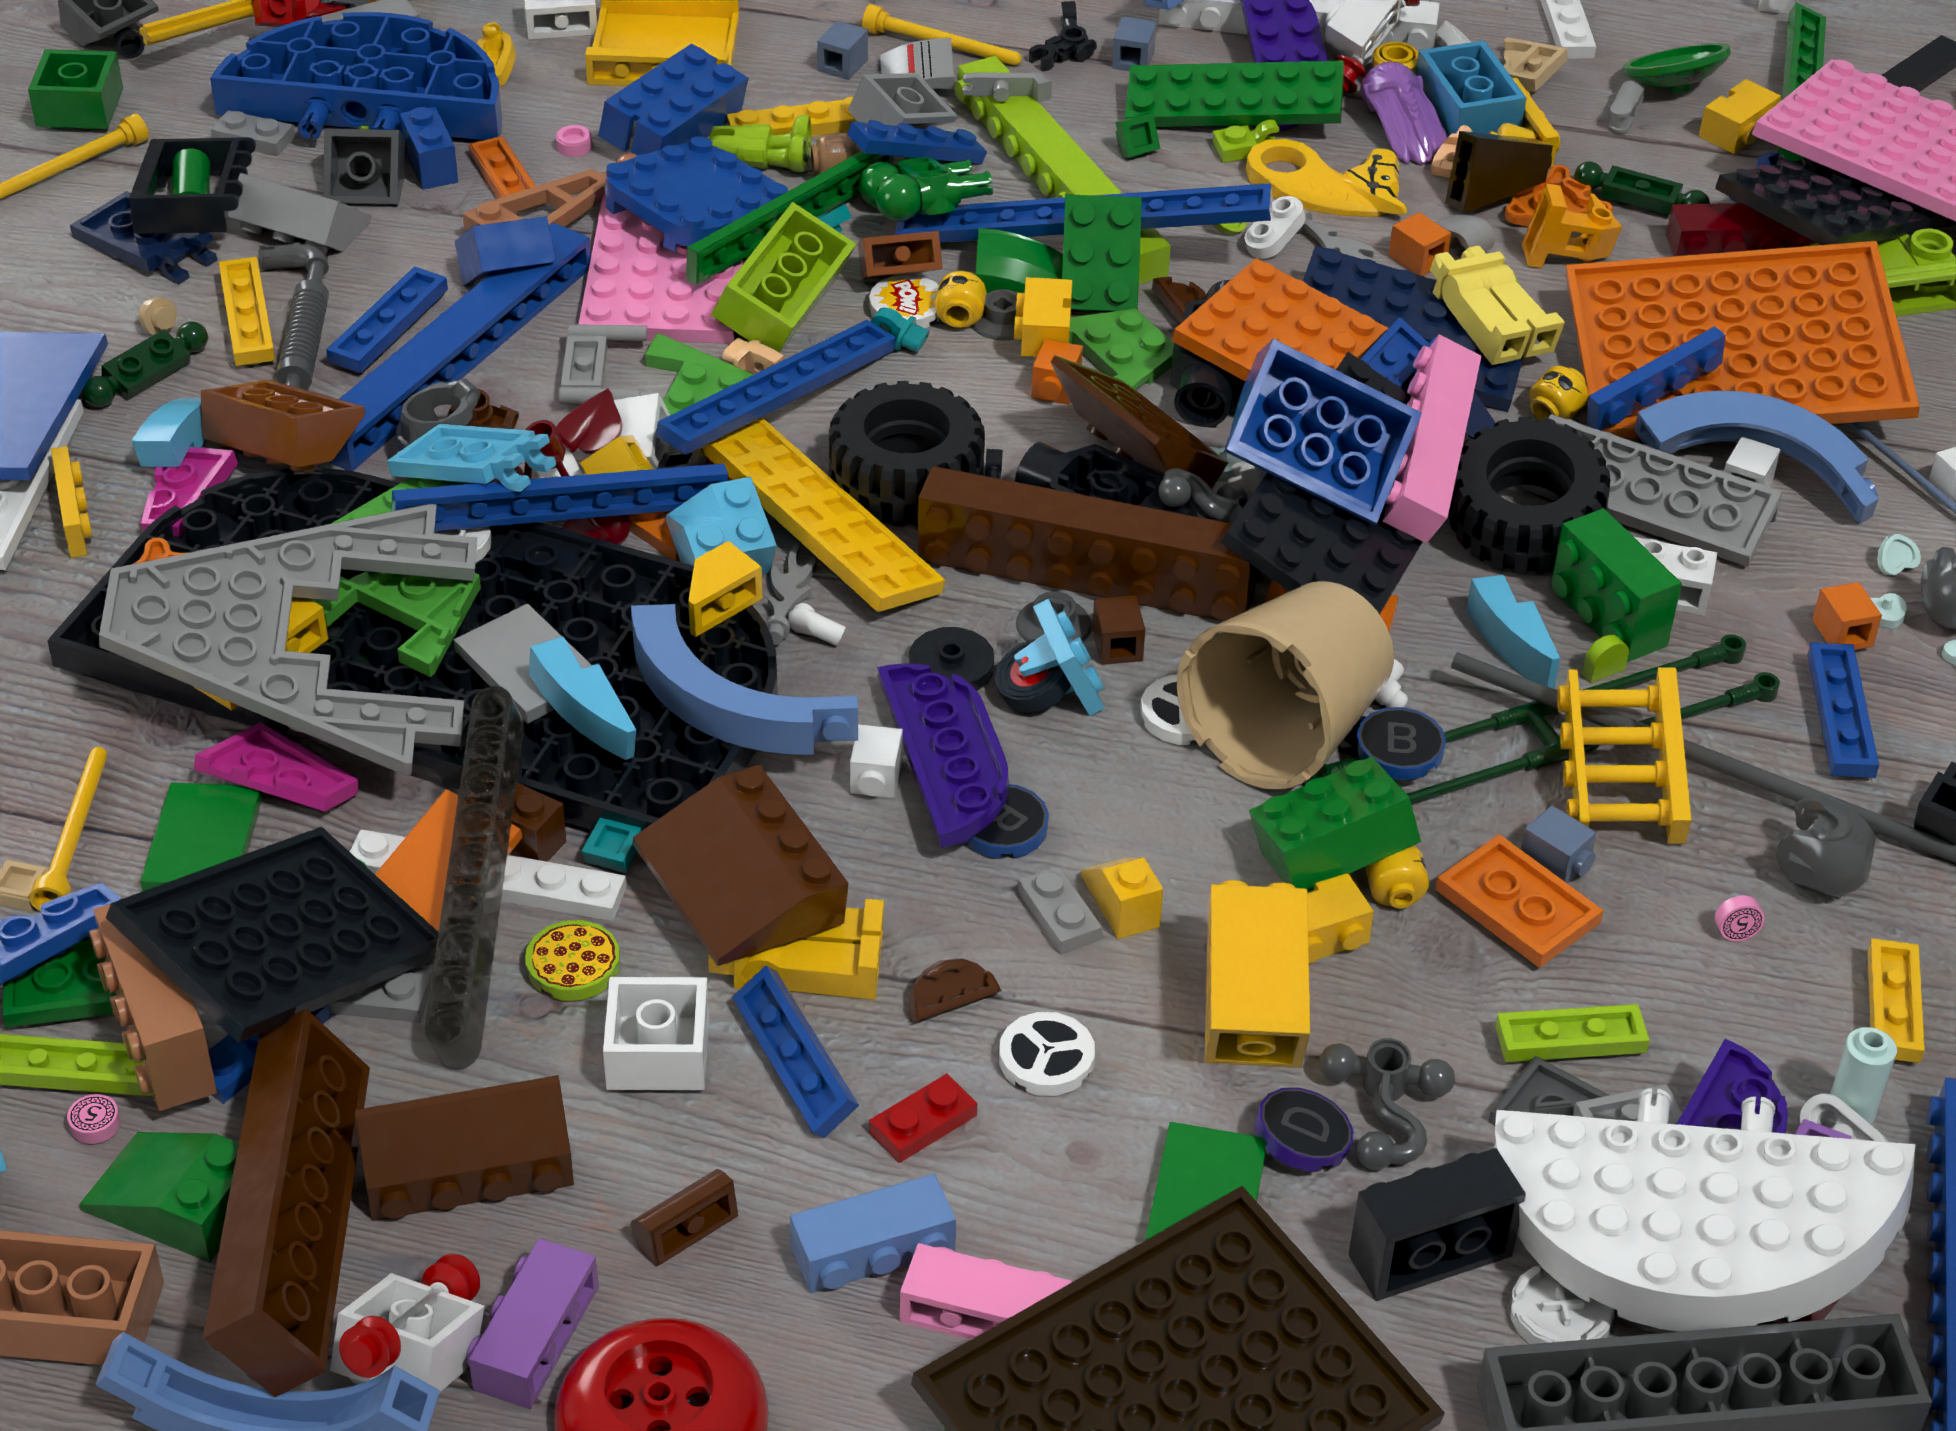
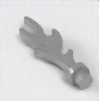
M1304 209L1306 220L1298 232L1306 230L1319 242L1322 248L1335 249L1343 254L1361 259H1370L1381 264L1370 258L1374 256L1375 249L1355 239L1338 237L1337 228L1327 227L1312 221V214Z
M799 540L795 542L789 553L788 573H780L777 565H773L771 568V586L780 601L774 597H768V606L771 608L773 615L769 616L765 623L772 636L774 645L780 644L789 634L790 622L787 620L789 612L793 610L795 605L811 595V587L805 585L816 569L817 557L811 556L806 565L798 566L797 557L803 549V544Z

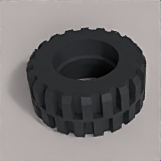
M897 381V384L887 385L886 382L877 384L872 390L865 388L854 395V400L848 398L833 415L829 429V477L881 523L888 521L892 522L893 526L904 527V523H915L918 526V497L932 466L984 476V426L978 413L973 407H970L971 405L960 395L954 397L952 391L944 387L937 389L933 388L931 383L920 382L918 385L909 384V381Z
M1531 416L1519 417L1518 421L1509 422L1508 419L1497 421L1492 429L1488 426L1484 427L1474 434V439L1469 438L1465 441L1461 451L1449 508V522L1451 529L1456 533L1457 540L1465 549L1471 547L1470 554L1481 562L1485 559L1490 561V566L1503 571L1504 568L1514 569V574L1524 575L1527 574V571L1537 570L1538 574L1550 573L1552 567L1555 566L1562 524L1603 508L1607 511L1611 479L1610 471L1606 467V460L1602 452L1598 449L1594 450L1595 444L1584 434L1579 437L1575 428L1564 424L1563 427L1555 425V421L1548 418H1542V421H1533ZM1516 485H1534L1552 491L1560 499L1545 505L1525 506L1512 503L1502 498L1497 492Z

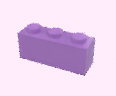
M539 1238L529 1256L524 1255L520 1258L514 1271L513 1284L506 1296L500 1295L496 1299L490 1314V1323L484 1334L476 1336L469 1346L466 1365L470 1367L474 1391L531 1410L599 1288L596 1256Z

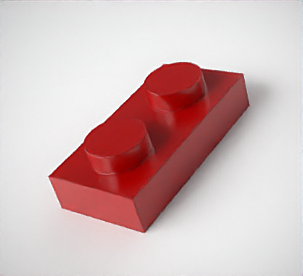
M946 1073L869 1120V1133L898 1163H901L976 1117L978 1103Z

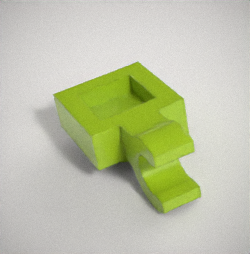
M1265 120L1252 131H1250L1248 125L1230 126L1226 129L1213 131V144L1223 163L1247 159L1253 146L1266 140L1276 139L1275 136H1267L1271 133L1279 132V127L1275 120Z

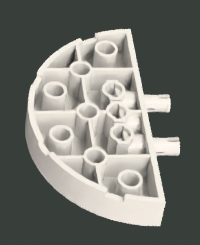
M1652 1088L1645 1089L1639 1094L1637 1121L1496 1110V1148L1526 1193L1525 1201L1519 1204V1228L1517 1233L1525 1248L1546 1272L1581 1299L1589 1303L1594 1299L1616 1309L1618 1316L1658 1329L1683 1332L1755 1326L1758 1323L1770 1322L1784 1317L1787 1318L1788 1322L1819 1311L1853 1290L1880 1265L1884 1259L1886 1249L1895 1236L1899 1235L1910 1206L1915 1144L1773 1133L1772 1126L1775 1106L1771 1100L1761 1097L1759 1114L1755 1112L1756 1096L1746 1098L1742 1102L1741 1130L1668 1124L1669 1109L1672 1103L1671 1096L1666 1091L1657 1089L1656 1105L1653 1106L1651 1104Z

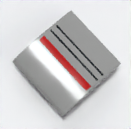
M935 38L911 42L881 54V74L918 73L932 89H954L951 38Z

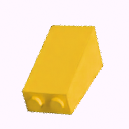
M1238 880L1211 884L1208 901L1204 1063L1301 1068L1310 1036L1307 889L1295 888L1294 885L1289 883H1273L1268 887L1248 886L1247 883Z

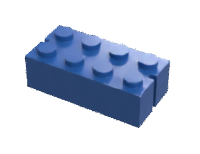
M691 43L604 101L598 136L625 152L629 149L635 120L636 127L631 153L636 155L648 154L663 149L668 145L690 143L693 137H706L710 134L713 126H722L727 122V114L742 111L749 78L725 63L716 64L717 58Z

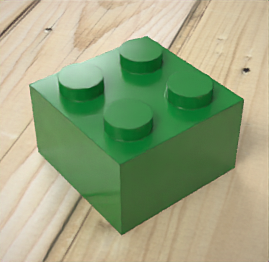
M45 49L28 88L35 126L51 127L53 129L65 127L86 128L88 130L108 129L123 91L117 52Z

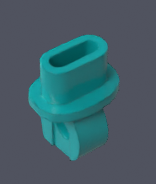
M880 308L870 321L896 337L894 346L896 350L905 347L918 353L930 333V330L916 324L917 318L911 316L906 320L900 313L891 308Z

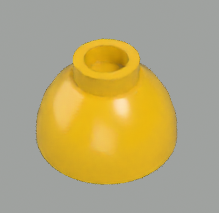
M1387 42L1378 46L1373 51V65L1375 67L1383 62H1398L1411 69L1415 75L1419 51L1407 43Z

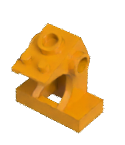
M1546 183L1522 241L1527 266L1542 268L1548 253L1579 258L1586 262L1610 257L1622 226L1615 219L1613 213L1606 208L1605 204H1602L1595 194H1590L1585 213H1575L1566 210L1567 206L1561 186ZM1572 231L1581 233L1579 237H1570Z

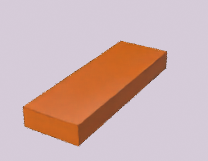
M503 136L468 144L470 157L497 198L536 187Z

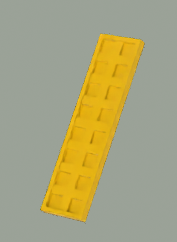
M763 417L702 446L705 456L714 464L725 465L728 477L732 480L751 477L761 505L767 513L774 517L877 612L942 594L946 580Z

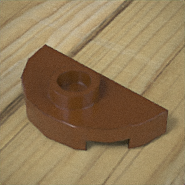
M1172 277L1153 279L1152 290L1179 324H1181L1187 302L1205 299L1206 297L1204 290L1193 282L1189 281L1188 286L1172 282Z
M963 958L940 960L926 968L913 984L909 999L910 1020L916 1022L1002 990L994 975L975 962Z

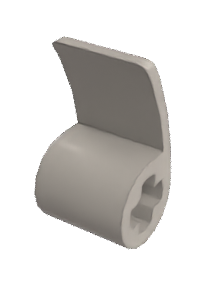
M1453 215L1435 222L1451 232L1448 253L1454 260L1461 259L1463 252L1469 247L1480 246L1485 252L1495 244V233L1492 226L1482 218L1470 215Z

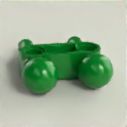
M930 157L904 159L897 162L896 165L888 162H876L867 166L862 172L858 185L861 198L867 205L878 208L885 218L894 222H904L915 217L917 213L922 215L949 213L956 210L959 203H961V199L993 194V187L989 186L992 183L990 172L969 174V171H973L970 159L941 164Z

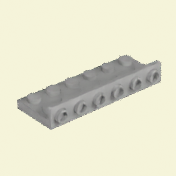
M1552 414L1548 418L1554 420L1555 425L1563 427L1564 424L1575 428L1579 437L1584 434L1595 444L1594 450L1598 449L1602 452L1606 460V467L1610 471L1611 479L1607 512L1621 524L1688 547H1697L1717 552V557L1748 567L1770 522H1774L1778 515L1782 491L1773 489L1768 485L1737 477L1729 472L1717 470L1693 462L1688 458L1678 457L1654 449L1649 445L1639 444L1618 437L1610 432H1603L1579 424L1571 419H1564ZM1516 485V488L1554 501L1560 499L1552 491L1539 486Z

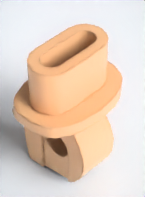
M1462 125L1456 134H1451L1444 140L1431 164V175L1450 178L1459 131L1473 132L1471 128Z
M737 338L726 347L722 359L735 367L756 374L783 361L784 355L763 345L759 340L747 342Z

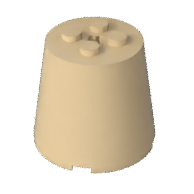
M1327 581L1308 583L1208 628L1194 640L1190 648L1184 652L1177 673V694L1183 718L1198 745L1201 746L1205 743L1222 761L1219 767L1236 779L1265 789H1286L1300 785L1322 768L1387 684L1394 664L1391 636L1377 610L1354 590L1344 585Z

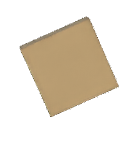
M6 859L0 869V906L33 912L34 907L29 900L31 889L35 879L47 872L49 868Z

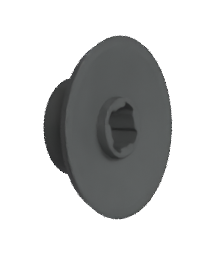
M1007 289L989 292L986 295L983 316L971 328L979 335L989 339L1014 340L1017 293Z
M1057 591L1039 595L1035 601L1027 604L1017 616L1016 629L1025 641L1038 639L1045 634L1033 606L1049 599L1057 614L1062 611L1066 612L1076 631V634L1071 636L1072 640L1080 637L1084 642L1092 630V621L1086 610L1075 603L1074 599L1068 594Z

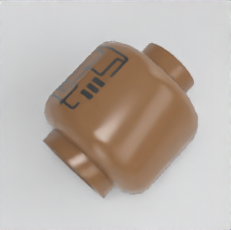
M847 133L822 135L817 139L816 145H811L813 174H820L862 150Z

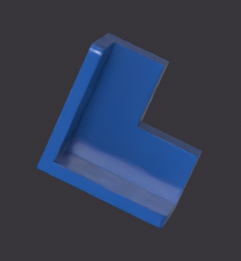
M547 216L472 226L454 241L464 286L472 285L487 272L551 264L556 259Z

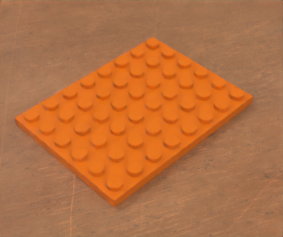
M1877 241L1566 265V282L1581 368L1589 395L1705 331L1717 327L1725 334L1722 364L1715 370L1706 372L1691 380L1683 388L1673 390L1657 399L1652 405L1677 396L1697 392L1742 391L1763 394L1790 402L1816 414L1830 424L1918 418L1920 405ZM1648 407L1637 410L1625 417L1620 423L1610 425L1601 431L1610 432L1624 439L1639 438L1634 431L1639 411Z

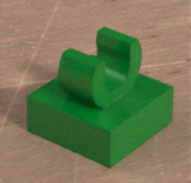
M1144 113L1115 122L1117 128L1115 134L1118 146L1121 147L1122 157L1130 158L1161 149L1153 113Z

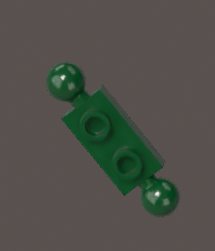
M1586 161L1581 163L1574 173V180L1584 185H1590L1591 190L1602 187L1601 197L1612 199L1620 204H1631L1646 208L1653 213L1670 215L1672 204H1710L1709 197L1703 191L1691 190L1683 194V184L1614 165H1612L1609 173H1605L1597 163Z
M194 321L182 324L177 330L176 338H173L165 329L161 330L101 365V376L89 378L82 390L84 400L93 407L102 408L108 406L113 401L115 391H119L127 400L189 364L190 353L199 352L207 345V330L203 325Z

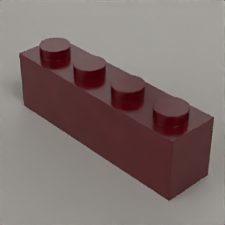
M1743 203L1672 204L1666 231V237L1673 256L1803 247L1816 243Z

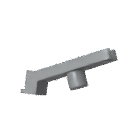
M1041 72L967 73L963 75V82L972 84L963 86L964 95L994 96L995 100L999 102L1008 100L1010 96H1033L1037 102L1050 100L1052 96V80H1047Z

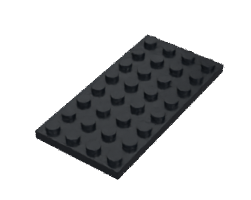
M1350 352L1345 355L1335 369L1406 405L1411 399V396L1399 385L1386 379L1372 369L1369 364L1358 359ZM1466 433L1463 444L1470 438ZM1266 472L1220 543L1289 592L1312 582L1327 581L1338 583L1364 597L1380 615L1423 541L1383 522L1386 504L1383 507L1377 524L1373 525Z

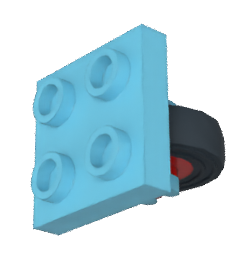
M1049 599L1033 606L1045 634L1038 639L1018 644L1007 652L999 662L995 673V681L1000 696L1012 709L1020 712H1038L1051 707L1061 700L1065 694L1075 691L1089 716L1105 709L1098 694L1105 687L1094 666L1086 668L1085 665L1090 663L1091 657L1080 637L1074 640L1071 639V636L1075 635L1076 631L1066 612L1062 611L1057 614Z

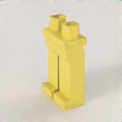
M1480 246L1469 247L1463 252L1461 259L1454 260L1448 252L1436 254L1430 268L1431 273L1437 279L1432 293L1438 300H1444L1446 306L1491 365L1518 360L1522 358V355L1527 358L1554 352L1565 321L1557 312L1546 314L1516 282L1514 272L1508 265L1504 264L1506 258L1500 251L1486 254Z

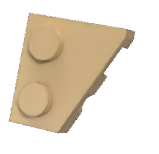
M1510 37L1504 39L1503 66L1512 78L1517 77L1528 92H1536L1567 62V48Z

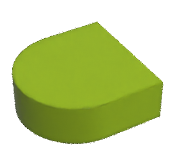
M1616 635L1601 637L1588 649L1582 675L1590 683L1624 671L1629 655L1628 646Z

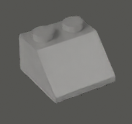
M918 73L863 75L847 110L858 122L868 123L869 120H875L892 126L905 123L914 128L926 129L928 126L935 127L952 123L958 117Z

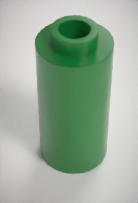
M189 148L179 151L174 156L171 195L210 194V160L205 153Z

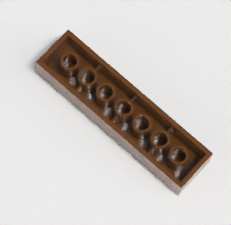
M932 466L918 497V556L926 563L1103 598L1136 595L1139 605L1219 621H1226L1249 610L1255 591L1257 572L1256 567L1220 543L1232 525L1231 523Z
M306 1008L296 1013L288 1022L259 1034L203 1339L215 1350L222 1353L244 1371L250 1379L256 1381L274 1397L326 1372L359 1147L355 1110L363 1109L365 1106L370 1067Z

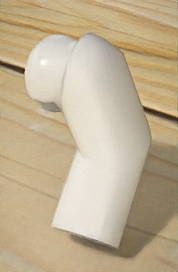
M806 603L795 605L788 614V621L794 632L818 637L835 646L838 645L846 628L816 613L812 606Z
M1395 659L1387 684L1375 698L1381 706L1385 705L1386 708L1404 707L1408 702L1407 695L1400 690L1401 685L1397 682L1404 673V668Z

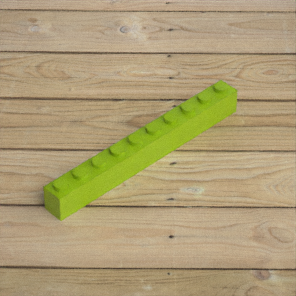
M996 56L958 65L957 81L954 84L957 99L968 107L974 118L985 126L990 136L1002 145L1007 155L1018 163L1024 174L1035 182L1043 195L1050 199L1065 198V194H1123L1033 96H1010L1008 100L999 102L995 100L994 96H970L963 94V86L972 85L971 83L963 82L964 74L1011 73ZM1155 228L1141 230L1139 285L1153 281L1154 278L1167 277L1169 275L1171 245Z

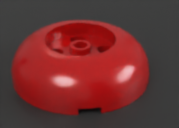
M645 1319L623 1325L606 1333L590 1344L573 1362L561 1383L556 1398L554 1431H767L768 1400L760 1374L751 1359L734 1341L721 1332L701 1323L685 1319ZM656 1372H669L663 1376L654 1375ZM692 1395L699 1402L700 1406L690 1405L687 1402L689 1396ZM632 1398L633 1403L629 1407L624 1408L628 1401Z

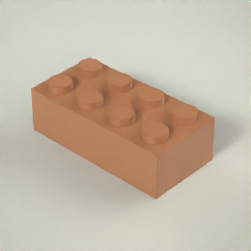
M110 904L94 908L97 929L89 931V935L97 959L105 958V962L97 964L99 976L105 992H115L116 996L109 997V1001L117 1026L121 1025L122 1028L127 1026L129 1029L121 1032L130 1060L134 1059L135 1063L141 1062V1065L135 1066L134 1070L142 1095L152 1093L159 1112L216 1094L217 1089L205 1032L193 1000L106 919Z
M0 1230V1356L103 1365L112 1341L122 1332L144 1343L164 1285L155 1244Z

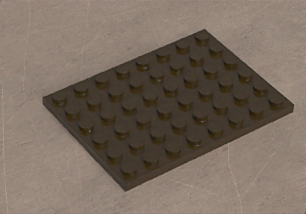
M1243 1186L913 1373L911 1381L912 1387L947 1431H1430L1441 1423L1445 1414L1440 1406Z

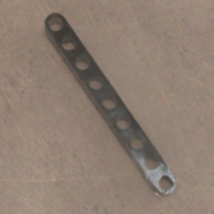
M497 686L488 687L480 691L474 697L471 706L425 1022V1036L444 1066L455 1070L463 1069L473 1064L479 1057L482 1047L524 733V721L508 690Z

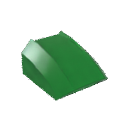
M978 228L976 276L985 284L987 294L998 289L1025 293L1026 277L1062 279L1063 254L1037 240L1016 233Z

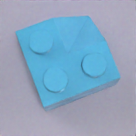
M751 477L711 484L666 515L665 520L680 562L694 566L696 558L729 541L762 566V574L770 573L777 545Z

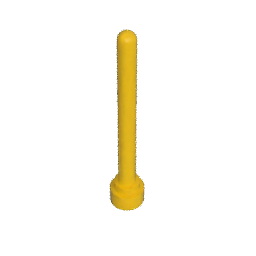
M869 4L862 18V28L868 29V32L877 35L879 32L885 33L888 30L920 40L951 38L952 49L984 58L996 56L1002 63L1013 66L1019 65L1022 61L1021 54L1016 51L890 17V13L885 12V8Z
M133 113L121 119V124L116 126V130L1 182L0 200L122 143L136 146L149 140V131L144 120L139 114Z
M94 747L90 751L49 870L34 881L29 900L32 906L41 911L42 904L71 893L67 874L107 760V751L102 747Z

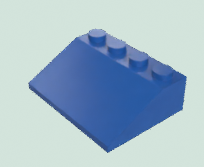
M1272 339L1257 353L1248 374L1224 452L1375 525L1379 520L1422 412Z

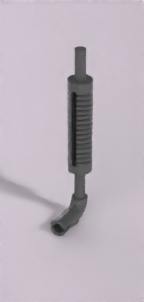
M301 242L277 246L262 245L259 246L258 250L259 264L262 270L305 267L308 271L307 279L299 282L294 289L276 372L277 382L308 390L312 383L329 299V291L322 284L323 275L329 270L328 258L319 248L305 245Z

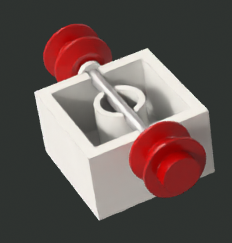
M1345 0L1341 6L1335 5L1331 9L1325 20L1327 24L1324 34L1326 37V52L1337 58V61H1344L1343 93L1357 91L1358 88L1355 80H1363L1365 78L1366 72L1364 67L1372 58L1375 48L1383 43L1399 21L1401 8L1405 6L1417 7L1420 4V0Z
M447 1254L424 1271L421 1283L390 1273L338 1313L330 1371L349 1377L355 1384H361L381 1375L395 1365L439 1389L441 1392L469 1368L466 1365L469 1346L476 1336H480L484 1305L471 1301L480 1289V1276L475 1265L462 1255Z

